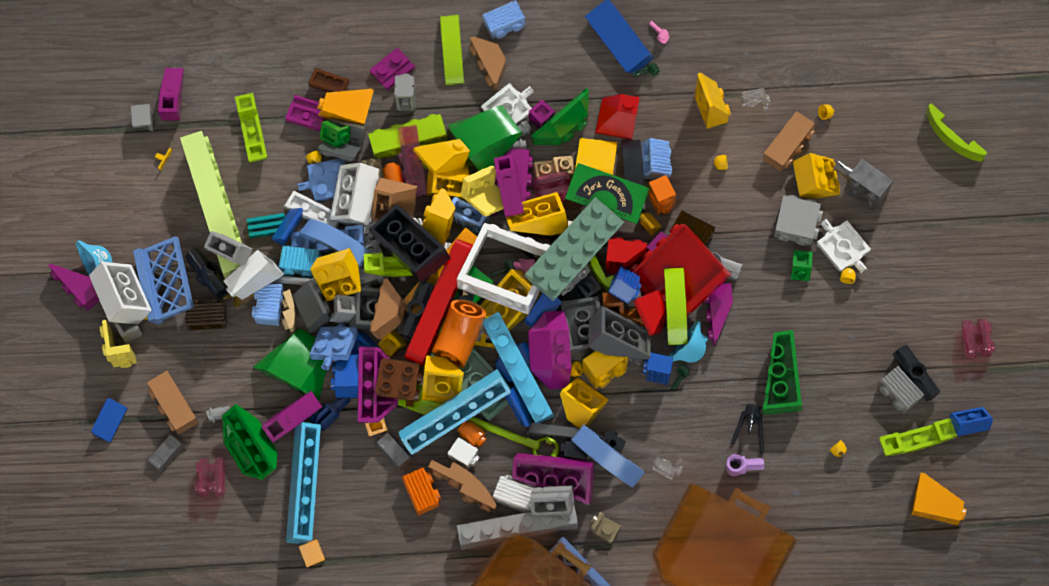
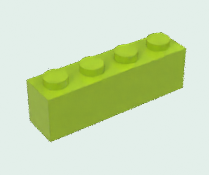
M431 114L420 120L413 119L402 125L394 124L390 128L384 130L376 129L368 134L375 159H384L413 151L414 147L447 141V134L441 114Z

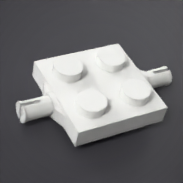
M509 83L485 102L481 109L486 111L503 105L513 121L518 125L529 116V111L532 108L527 103L526 98L534 93V91L529 86L520 93Z
M827 219L822 221L820 225H822L827 233L817 241V246L836 269L841 273L844 269L855 265L860 273L865 272L867 268L860 260L870 252L871 248L851 224L845 221L840 226L832 227Z

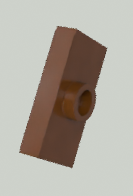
M315 68L308 86L327 93L341 92L347 90L350 80Z

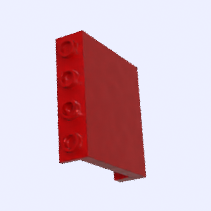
M676 224L669 231L671 234L666 239L664 237L656 243L657 248L654 251H648L642 257L643 261L639 265L635 264L630 271L640 276L639 283L642 284L640 289L647 295L657 290L665 292L664 269L683 268L686 315L688 317L732 274L686 224Z

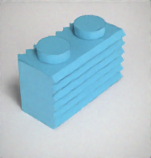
M282 246L279 269L285 276L299 274L303 278L312 279L313 274L310 268L315 260L321 257V252L315 249Z

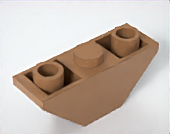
M471 37L470 45L468 46L472 56L476 55L478 59L476 63L479 70L484 71L486 74L484 78L487 85L492 86L493 90L496 91L506 69V59L498 44L477 37Z
M384 278L383 284L379 288L380 296L378 303L375 304L374 320L370 324V330L376 339H382L400 326L407 308L406 303L386 278Z

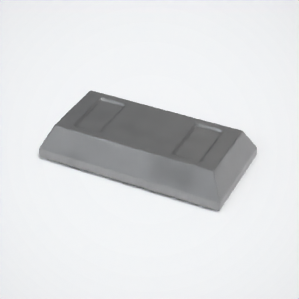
M389 431L374 442V445L398 471L402 470L414 459Z
M170 433L145 462L161 474L186 444Z

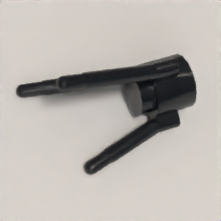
M754 404L746 405L745 411L741 412V418L731 444L735 443L744 420L749 423L748 434L752 433L753 424H756L758 421L760 453L763 454V415L760 414V406Z

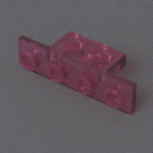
M417 126L400 127L398 131L402 153L398 155L400 165L404 164V171H401L402 181L406 182V184L417 186L416 198L427 196L423 163L413 151L414 147L420 146Z

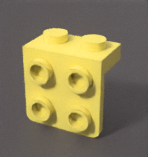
M493 165L463 179L460 196L483 216H489L504 209L500 189L494 184L496 169Z
M102 320L103 326H100V333L105 341L102 349L107 361L111 362L113 367L128 368L132 364H137L136 356L129 344L115 347L113 331L107 320Z

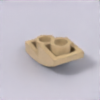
M572 156L554 157L551 161L533 163L536 182L564 178L573 175L575 172Z
M289 289L283 292L284 299L281 301L286 311H283L284 319L281 320L285 330L289 329L291 334L296 331L297 316Z

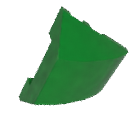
M503 105L448 125L455 138L460 139L470 150L468 156L479 171L492 165L495 167L494 158L502 157L505 152H509L522 135L521 130Z
M299 328L253 366V368L302 393V396L312 391L320 402L326 371L321 368L324 361L311 359L310 352L316 337Z

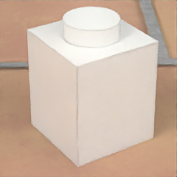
M459 437L448 452L449 459L467 470L471 466L474 467L480 458L478 456V449Z

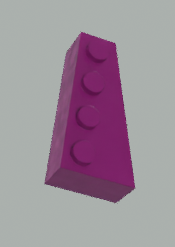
M517 453L513 458L512 478L542 488L572 486L574 499L589 505L593 499L595 461Z

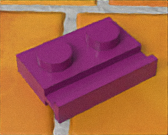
M397 47L369 71L388 91L395 85V77L397 75L409 74L415 69V65Z
M294 95L285 120L320 132L321 124L326 118L318 116L320 109H317V101Z

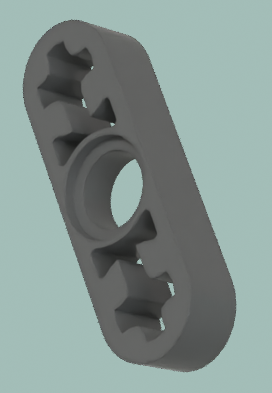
M530 423L527 428V435L571 441L579 431V428Z

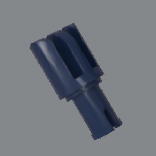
M337 398L332 403H326L310 418V422L321 425V430L324 432L340 417L339 412L351 402L350 398Z

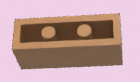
M796 111L764 152L763 161L779 172H782L784 168L788 169L793 162V156L795 154L799 155L804 148L803 143L806 139L809 141L813 137L815 123Z
M168 371L147 382L150 387L147 391L152 400L155 398L158 400L159 405H157V408L162 416L166 414L169 418L166 423L171 431L176 430L178 435L199 423Z

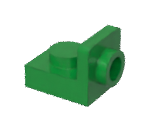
M326 120L321 124L319 139L335 148L349 142L351 127L347 125L340 128Z
M793 251L792 280L810 281L813 252Z

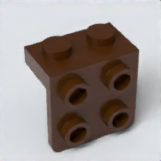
M383 358L380 362L375 390L376 395L406 400V407L414 408V403L419 401L420 395L417 385L422 383L423 372H420V364Z

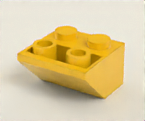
M809 153L793 161L799 196L815 199L841 194L837 173L833 170L836 165L834 159Z
M465 163L462 169L433 174L429 169L426 195H438L441 188H443L450 199L457 197L465 200L460 195L463 179L469 176L467 163Z
M441 188L438 195L434 194L431 206H427L423 216L426 219H424L421 225L442 245H444L450 235L455 213V206L445 189Z
M350 248L319 257L310 268L326 301L333 300L336 294L347 296L361 291L359 266Z
M595 351L583 359L582 371L595 389L598 387L603 388L611 382L610 379L615 376L618 378L626 372L628 357L604 355Z

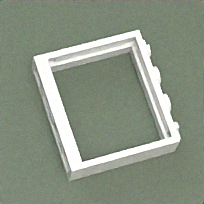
M484 223L457 278V288L529 315L540 292L535 285H532L527 297L470 277L468 274L486 237L538 256H542L550 245L535 242V240L529 237L519 236L513 231L500 229L494 224Z

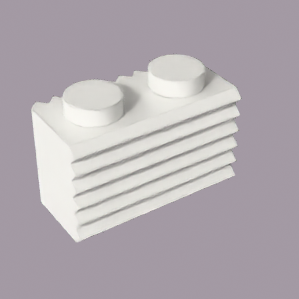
M506 475V477L501 476L492 498L494 502L520 512H531L529 498L532 488H535V486L519 483L510 475Z

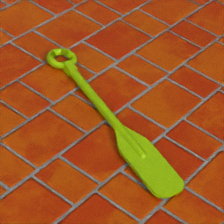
M420 384L417 385V390H420L419 401H415L414 408L406 407V400L398 399L399 406L422 415H426L445 403L422 400L423 386ZM476 417L468 419L469 422H474L482 429L532 449L533 455H537L536 451L539 450L540 443L546 441V444L555 446L556 449L552 451V457H558L559 445L552 438L543 437L535 441Z

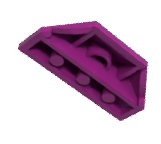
M564 311L544 312L528 331L530 371L548 389H563L569 385L571 375L569 327Z
M359 347L358 423H378L398 406V399L377 396L375 393L380 362L383 358L390 359L379 347Z

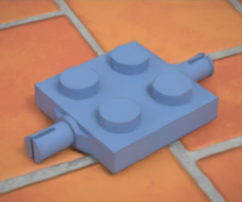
M338 158L307 165L309 178L307 182L298 184L299 191L310 189L314 195L315 202L334 199L340 165H345V161Z
M338 323L336 327H320L310 352L311 359L323 360L321 368L325 371L330 369L333 361L348 360L358 335L357 327H345L346 323Z

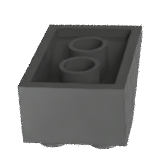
M361 287L360 292L348 295L355 297L356 314L347 323V327H357V330L371 331L370 324L374 320L375 304L378 303L380 296L379 289ZM397 291L403 300L410 293Z
M598 296L562 301L560 304L561 311H564L569 327L571 362L583 361L584 358L595 352L592 348L588 347L589 320L600 309Z
M603 306L590 318L588 347L594 351L611 356L649 359L651 357L650 335L645 327Z

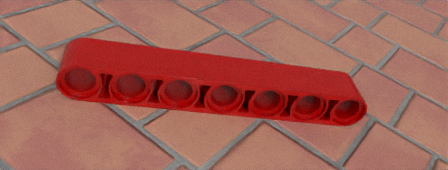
M460 239L455 240L449 253L451 259L443 266L408 346L405 359L419 363L422 366L425 365L426 356L430 355L449 311L450 304L457 293V278L473 244Z

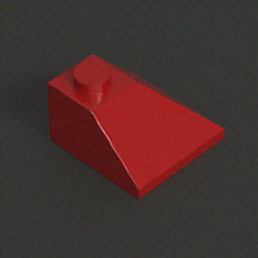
M619 94L602 98L595 133L632 140L640 97Z
M657 290L635 299L633 302L649 335L662 333L667 318L666 293L662 290Z

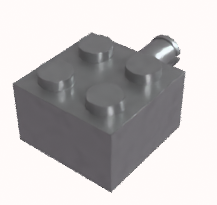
M863 159L860 160L854 169L841 160L833 168L834 171L846 178L845 190L847 194L862 201V204L868 209L876 210L889 194L893 180Z

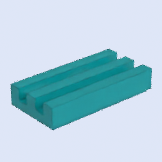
M280 213L247 219L249 238L274 235L278 228L253 232V230L280 226L285 218V214Z

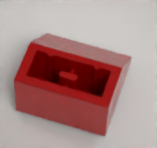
M622 238L609 239L606 273L616 274L623 265L627 270H630L635 264L639 265L643 261L642 257L646 254L647 243H643L641 240L624 241Z

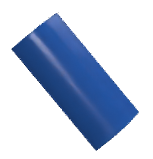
M610 0L603 1L585 16L627 73L638 71L654 59Z

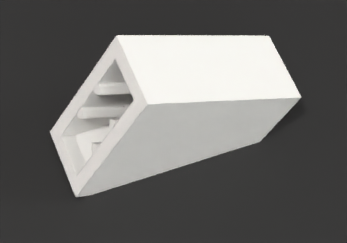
M257 250L249 257L246 265H240L224 282L228 286L226 290L232 297L237 296L243 300L284 274L271 259Z

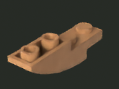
M433 460L428 466L431 476L438 480L443 478L449 481L448 484L458 489L461 487L459 492L463 501L469 504L475 503L479 505L481 510L490 513V511L495 513L497 511L496 504L490 493L470 472L454 462L450 468H447Z

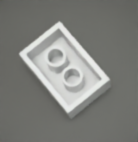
M363 163L340 165L330 221L347 226L369 224L372 216L371 209L374 189L379 180L378 168Z
M101 262L89 275L109 322L140 324L152 311L132 265Z

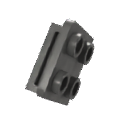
M330 117L328 121L340 128L347 125L351 127L349 142L335 148L323 141L319 146L318 152L328 157L334 156L344 161H354L363 147L366 126Z

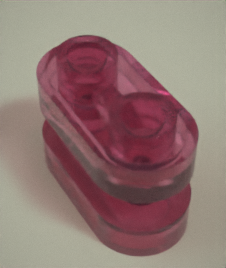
M557 172L534 178L532 180L533 189L540 190L535 194V198L558 192L561 202L568 201L565 197L569 185L565 184L570 182L569 173Z
M978 319L975 326H973L971 320L962 321V336L967 358H976L977 352L980 351L982 357L992 356V352H995L994 341H991L990 337L992 325L987 319ZM974 333H978L979 344H976Z
M224 457L215 458V464H210L209 458H200L199 462H196V474H199V481H196L195 484L196 493H199L200 497H209V492L215 491L216 496H225ZM210 472H215V483H210Z

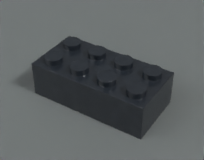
M398 204L392 207L369 228L374 239L422 284L451 259L445 247Z

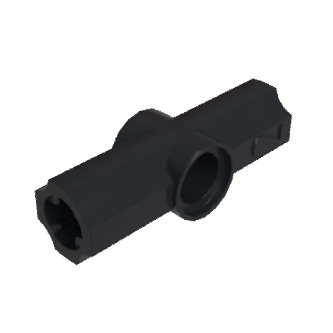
M199 248L189 251L185 257L197 273L196 280L201 285L207 286L216 299H222L229 294L226 290L228 286L218 274L220 268L214 262L208 261Z
M419 281L412 300L407 305V312L398 330L399 335L412 339L435 285L426 281L422 284ZM420 306L421 311L419 313H412L414 307Z
M908 345L900 347L893 353L894 358L908 378L924 394L923 398L926 402L940 394L941 391L928 375L925 365L918 361ZM918 370L921 376H914L912 371Z

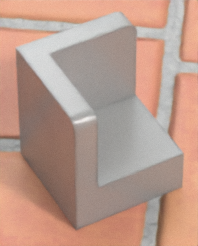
M150 104L131 106L133 128L148 126L150 131H154L153 112Z
M336 294L334 297L335 312L330 316V322L348 323L356 314L354 296Z
M113 322L126 344L143 335L137 324H118Z

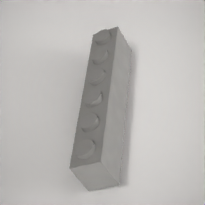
M573 506L572 514L532 516L531 512L458 525L457 530L461 550L576 529L578 528L575 506Z

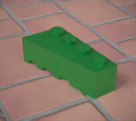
M794 331L774 332L763 413L764 415L803 411Z

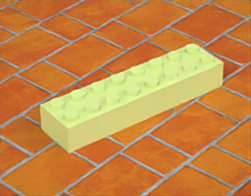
M202 131L180 137L209 231L223 234L242 243L208 136L204 137ZM217 255L226 279L240 264L233 263Z

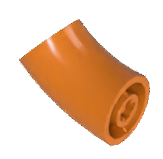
M468 300L452 301L441 332L432 349L433 355L447 358L457 368H464L480 333L486 315L485 309Z

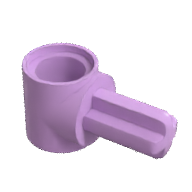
M737 454L731 455L726 463V472L731 476L746 474V471L764 469V460L762 458L745 459V456ZM737 462L740 464V468L733 469L730 463Z

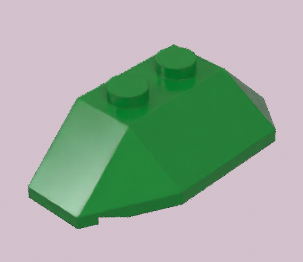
M585 88L555 116L531 135L532 143L534 145L561 146L564 142L568 143L578 130H583L588 124L589 90Z
M235 404L222 415L223 443L243 475L264 480L276 469L278 451L263 430L259 420Z

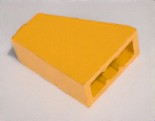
M363 89L326 93L324 98L319 99L317 109H320L318 116L327 119L332 117L364 125L374 90Z
M920 473L911 515L958 525L961 520L965 519L966 509L963 508L964 501L925 473Z

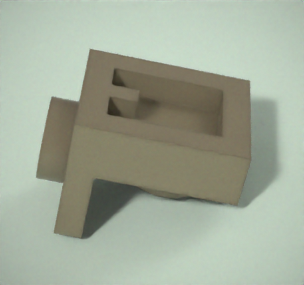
M601 512L598 517L594 515L589 524L592 527L591 534L612 544L621 528V525L604 517V514Z

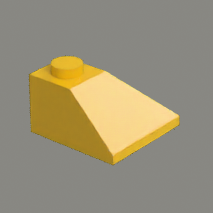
M460 139L418 146L413 149L433 174L464 168L470 150Z
M426 356L422 400L446 402L461 393L464 373L447 358Z
M576 378L560 392L567 420L577 428H581L583 424L588 427L609 401V399L579 378Z

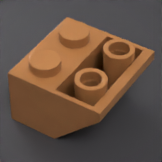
M380 178L374 189L371 221L377 222L396 204L414 218L417 186Z

